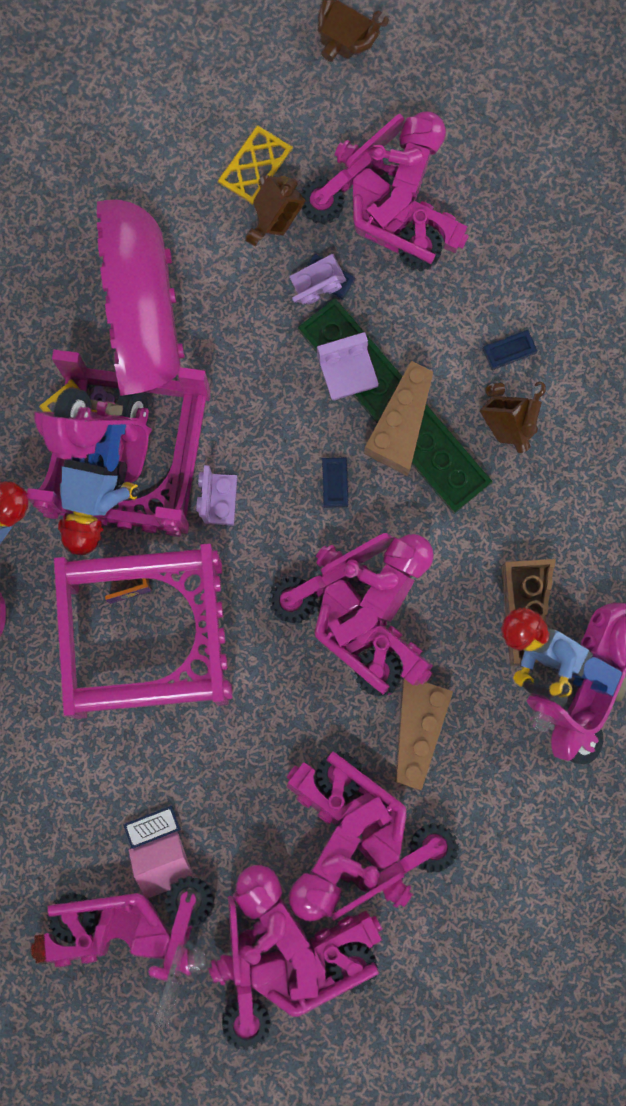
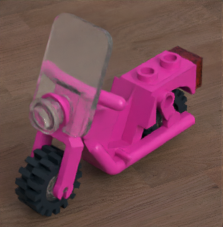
M187 876V878H180L177 883H173L171 890L167 891L168 897L165 899L167 912L175 921L171 934L151 901L141 894L135 893L92 900L79 893L63 894L61 899H56L53 902L55 905L48 906L47 920L50 921L48 927L53 933L34 935V943L31 944L32 958L41 965L55 963V967L70 966L71 960L81 959V964L97 962V957L107 954L112 939L120 938L131 948L130 952L134 956L164 959V969L152 966L149 969V975L166 981L155 1021V1027L166 1029L171 1018L183 973L187 976H191L194 972L200 975L202 974V968H207L205 951L200 952L199 947L189 951V948L185 945L189 940L192 927L206 922V919L212 915L211 911L215 907L214 894L212 889L197 877ZM102 913L100 921L96 920V916ZM95 925H98V926H96V932H95V935H94V937H93L92 934H93L94 931H95L94 926H95ZM56 937L68 943L75 942L76 946H62L57 942Z

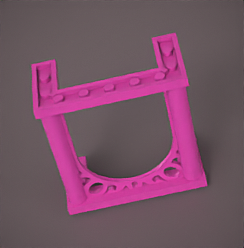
M53 350L52 360L65 379L64 386L72 379L80 390L85 392L88 384L119 388L116 372L87 368L79 353ZM180 367L179 381L171 380L160 387L145 391L147 393L183 398L172 466L165 480L153 492L135 500L119 502L117 510L111 508L105 515H94L95 518L102 522V526H107V523L117 524L118 528L131 530L132 526L142 527L141 531L147 533H156L157 530L166 531L167 535L181 537V533L188 534L189 523L186 517L205 402L210 401L211 395L205 371ZM52 452L49 469L39 489L28 488L27 497L33 504V507L37 508L38 512L44 513L43 517L58 519V516H64L65 513H73V511L63 509L60 484L62 483V467H64L65 459L55 457L56 452ZM163 490H169L167 497H170L169 502L161 495ZM152 499H157L163 504V507H156L155 514L149 508V502ZM137 505L144 506L146 514H144L141 510H137L138 512H135V507Z
M202 544L199 550L68 561L65 557L54 558L64 716L84 719L87 718V712L208 700H213L218 706L229 705L228 699H233L232 684L223 676V670H227L226 654H221V644L225 643L224 628H219V618L223 617L222 602H217L216 592H221L220 576L218 574H222V562L218 551H214L211 544ZM179 572H184L179 581L173 580L172 574L179 575ZM192 575L200 576V585L193 591H187L184 586L186 580ZM148 578L160 580L173 586L187 599L195 617L196 634L189 656L176 671L162 679L151 682L77 689L71 594L79 593V584ZM204 590L200 597L203 603L198 605L195 603V596ZM206 610V616L201 615ZM201 621L206 622V626L204 628L199 627V623ZM208 633V638H206L202 634ZM201 645L207 646L204 650L209 655L210 660L206 656L199 654V647ZM197 659L203 661L208 667L207 674L204 676L195 674L191 669L192 661ZM187 672L193 681H187L188 678L180 681L181 673Z

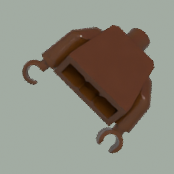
M322 0L318 13V32L321 35V44L325 46L321 52L322 57L332 62L337 54L349 59L353 54L358 55L371 49L380 34V27L387 26L389 18L385 16L383 21L379 23L378 19L382 14L381 11H376L371 20L339 0H335V2L334 0Z
M269 175L262 176L259 179L258 184L261 189L253 202L258 216V225L255 229L251 228L245 237L246 242L256 247L258 241L262 240L266 233L284 236L306 202L296 189L298 185L296 179L287 176L273 177Z
M543 382L535 383V386L541 385V391L537 394L534 393L533 399L502 396L505 392L503 383L489 384L485 389L490 400H487V404L479 410L497 441L514 444L518 453H523L530 449L531 446L528 440L538 430L537 419L542 404L539 399L546 391V386Z

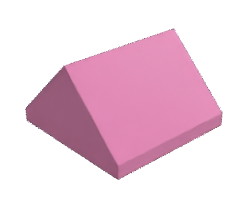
M178 831L129 849L134 878L146 898H151L171 890V885L177 883L180 878L184 879L187 876L194 878Z

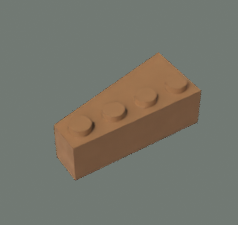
M413 361L410 362L365 446V455L406 476L410 472L433 371Z
M556 559L505 562L501 566L506 616L512 610L528 608L541 615L542 619L546 622ZM508 646L510 666H520L524 650H514Z
M405 678L402 679L395 782L422 791L453 691L427 682L423 685L419 683L418 686L410 684Z

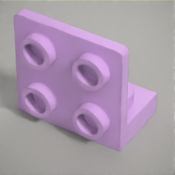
M334 254L289 276L298 293L292 299L296 303H302V305H310L320 300L319 295L322 293L331 294L341 289V283L346 281Z
M365 332L317 346V357L332 400L378 387L379 383L367 350L368 340Z
M204 465V472H199L198 486L201 487L202 497H197L199 517H202L204 524L234 526L237 475L212 474L210 466Z

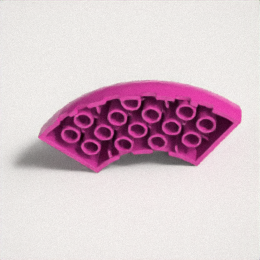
M123 200L97 201V218L101 220V222L97 223L99 256H103L102 267H100L103 290L104 292L107 291L105 310L107 323H111V348L116 349V352H114V366L120 396L141 393L160 387L174 379L181 367L180 358H185L183 344H178L172 307V303H176L174 288H170L168 264L172 263L170 248L165 249L163 235L157 222L143 208Z

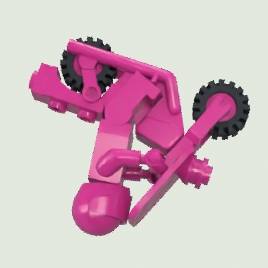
M424 111L416 114L414 117L406 118L404 122V117L398 114L361 148L357 144H350L351 141L346 140L344 143L340 142L334 156L338 157L337 163H345L347 169L340 171L331 180L324 176L323 179L315 177L314 181L309 180L307 182L308 185H304L302 188L303 192L300 194L306 201L302 207L306 218L313 220V223L316 224L320 222L321 225H325V222L328 221L332 223L333 219H337L340 216V212L343 211V194L353 185V220L356 233L399 254L401 261L404 262L406 267L409 266L411 270L418 269L423 271V269L428 270L433 265L435 266L442 252V239H440L439 233L444 240V249L455 254L458 248L463 249L469 235L465 234L468 226L458 223V221H455L456 218L447 212L441 214L433 210L434 207L426 202H416L430 155L436 154L445 140L446 127L443 120L433 112ZM401 132L399 141L400 147L404 151L385 150L384 147ZM383 158H387L389 162L398 163L399 165L392 163L385 165ZM385 172L389 173V176L395 177L390 198V185L380 177ZM413 221V227H408L406 229V232L402 233L401 238L396 236L401 230H404V228Z
M384 533L345 555L341 551L337 552L334 545L323 546L316 555V558H318L316 564L319 567L323 566L321 569L322 576H316L309 581L298 577L283 578L281 583L277 582L274 585L276 586L275 590L271 589L270 593L273 594L272 598H269V602L272 603V606H270L271 610L275 611L274 615L281 618L280 620L289 623H303V620L307 621L310 619L309 615H314L316 611L313 609L318 606L316 599L324 594L315 628V637L354 670V674L357 675L356 682L361 685L360 688L365 690L366 693L375 696L391 695L396 691L397 687H400L401 679L405 678L410 684L418 686L419 683L423 685L432 675L430 670L433 665L420 655L423 651L413 642L405 643L401 639L403 634L392 625L389 628L386 627L387 621H392L415 581L410 576L419 579L433 563L432 546L424 537L417 534H408L397 539L388 533ZM385 551L383 563H386V565L379 574L372 572L366 565H362L363 562ZM356 576L360 582L369 584L371 587L362 599L351 583L346 580ZM374 646L376 648L375 650L366 651L367 653L361 656L357 655L369 647ZM394 651L400 656L401 660L395 656Z
M333 751L327 757H324L317 767L315 782L319 789L314 784L313 775L315 770L304 762L300 768L295 765L286 777L290 780L286 787L298 796L296 799L306 808L311 806L319 812L317 816L327 824L332 822L335 825H339L333 831L310 874L304 873L293 884L289 893L291 909L303 920L315 921L326 916L332 917L334 921L381 891L384 893L385 900L392 901L395 908L399 905L405 907L413 894L410 892L412 886L409 884L406 886L402 883V878L405 877L404 874L417 866L422 871L426 870L427 873H438L447 869L455 862L454 859L458 855L456 852L459 849V844H456V836L451 834L452 830L450 828H444L445 825L426 824L411 837L409 855L398 861L406 821V808L400 801L364 775L361 771L362 765L357 763L355 756L352 758L349 756L350 753L346 752L343 754L341 751L336 753ZM357 791L362 794L361 797L343 807L344 800L354 796ZM357 846L373 867L361 868V864L350 859ZM339 878L349 883L353 881L360 890L368 892L332 915L341 899V889L336 886Z
M253 865L246 868L239 875L236 883V892L233 896H228L231 956L221 955V959L217 961L213 959L211 961L212 967L208 968L214 983L220 982L223 986L228 979L234 980L237 987V1001L235 998L231 1000V1005L227 1004L225 1013L222 1014L223 1034L225 1038L227 1037V1042L230 1045L233 1043L234 1047L238 1050L241 1046L244 1051H248L249 1046L256 1049L257 1043L262 1045L265 1042L264 1037L268 1038L270 1034L271 1022L269 1012L265 1004L262 1005L261 1000L258 998L254 1000L251 985L292 1017L301 1016L348 990L351 993H356V989L362 992L365 990L364 986L370 987L372 985L371 980H375L379 974L376 957L370 948L373 947L372 945L382 941L378 933L382 931V928L376 916L370 917L367 910L353 917L347 916L341 919L338 925L330 929L325 928L318 931L310 939L309 944L305 932L281 898L283 891L274 871L262 865ZM234 899L245 916H249L251 919L260 918L253 925L254 928L252 930H245L239 936H237ZM267 931V933L257 941L258 944L253 948L252 945L256 941V936L258 934L263 935ZM275 943L280 950L269 954L260 955V953L263 950L266 952ZM324 958L327 962H329L328 968L330 975L326 977Z

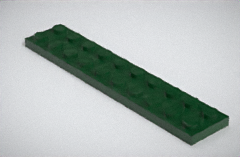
M336 298L298 327L299 333L316 353L317 346L364 333L362 328ZM366 334L368 340L367 350L379 384L377 388L363 391L353 396L378 424L403 376ZM426 404L412 466L451 512L455 514L490 486L493 481Z

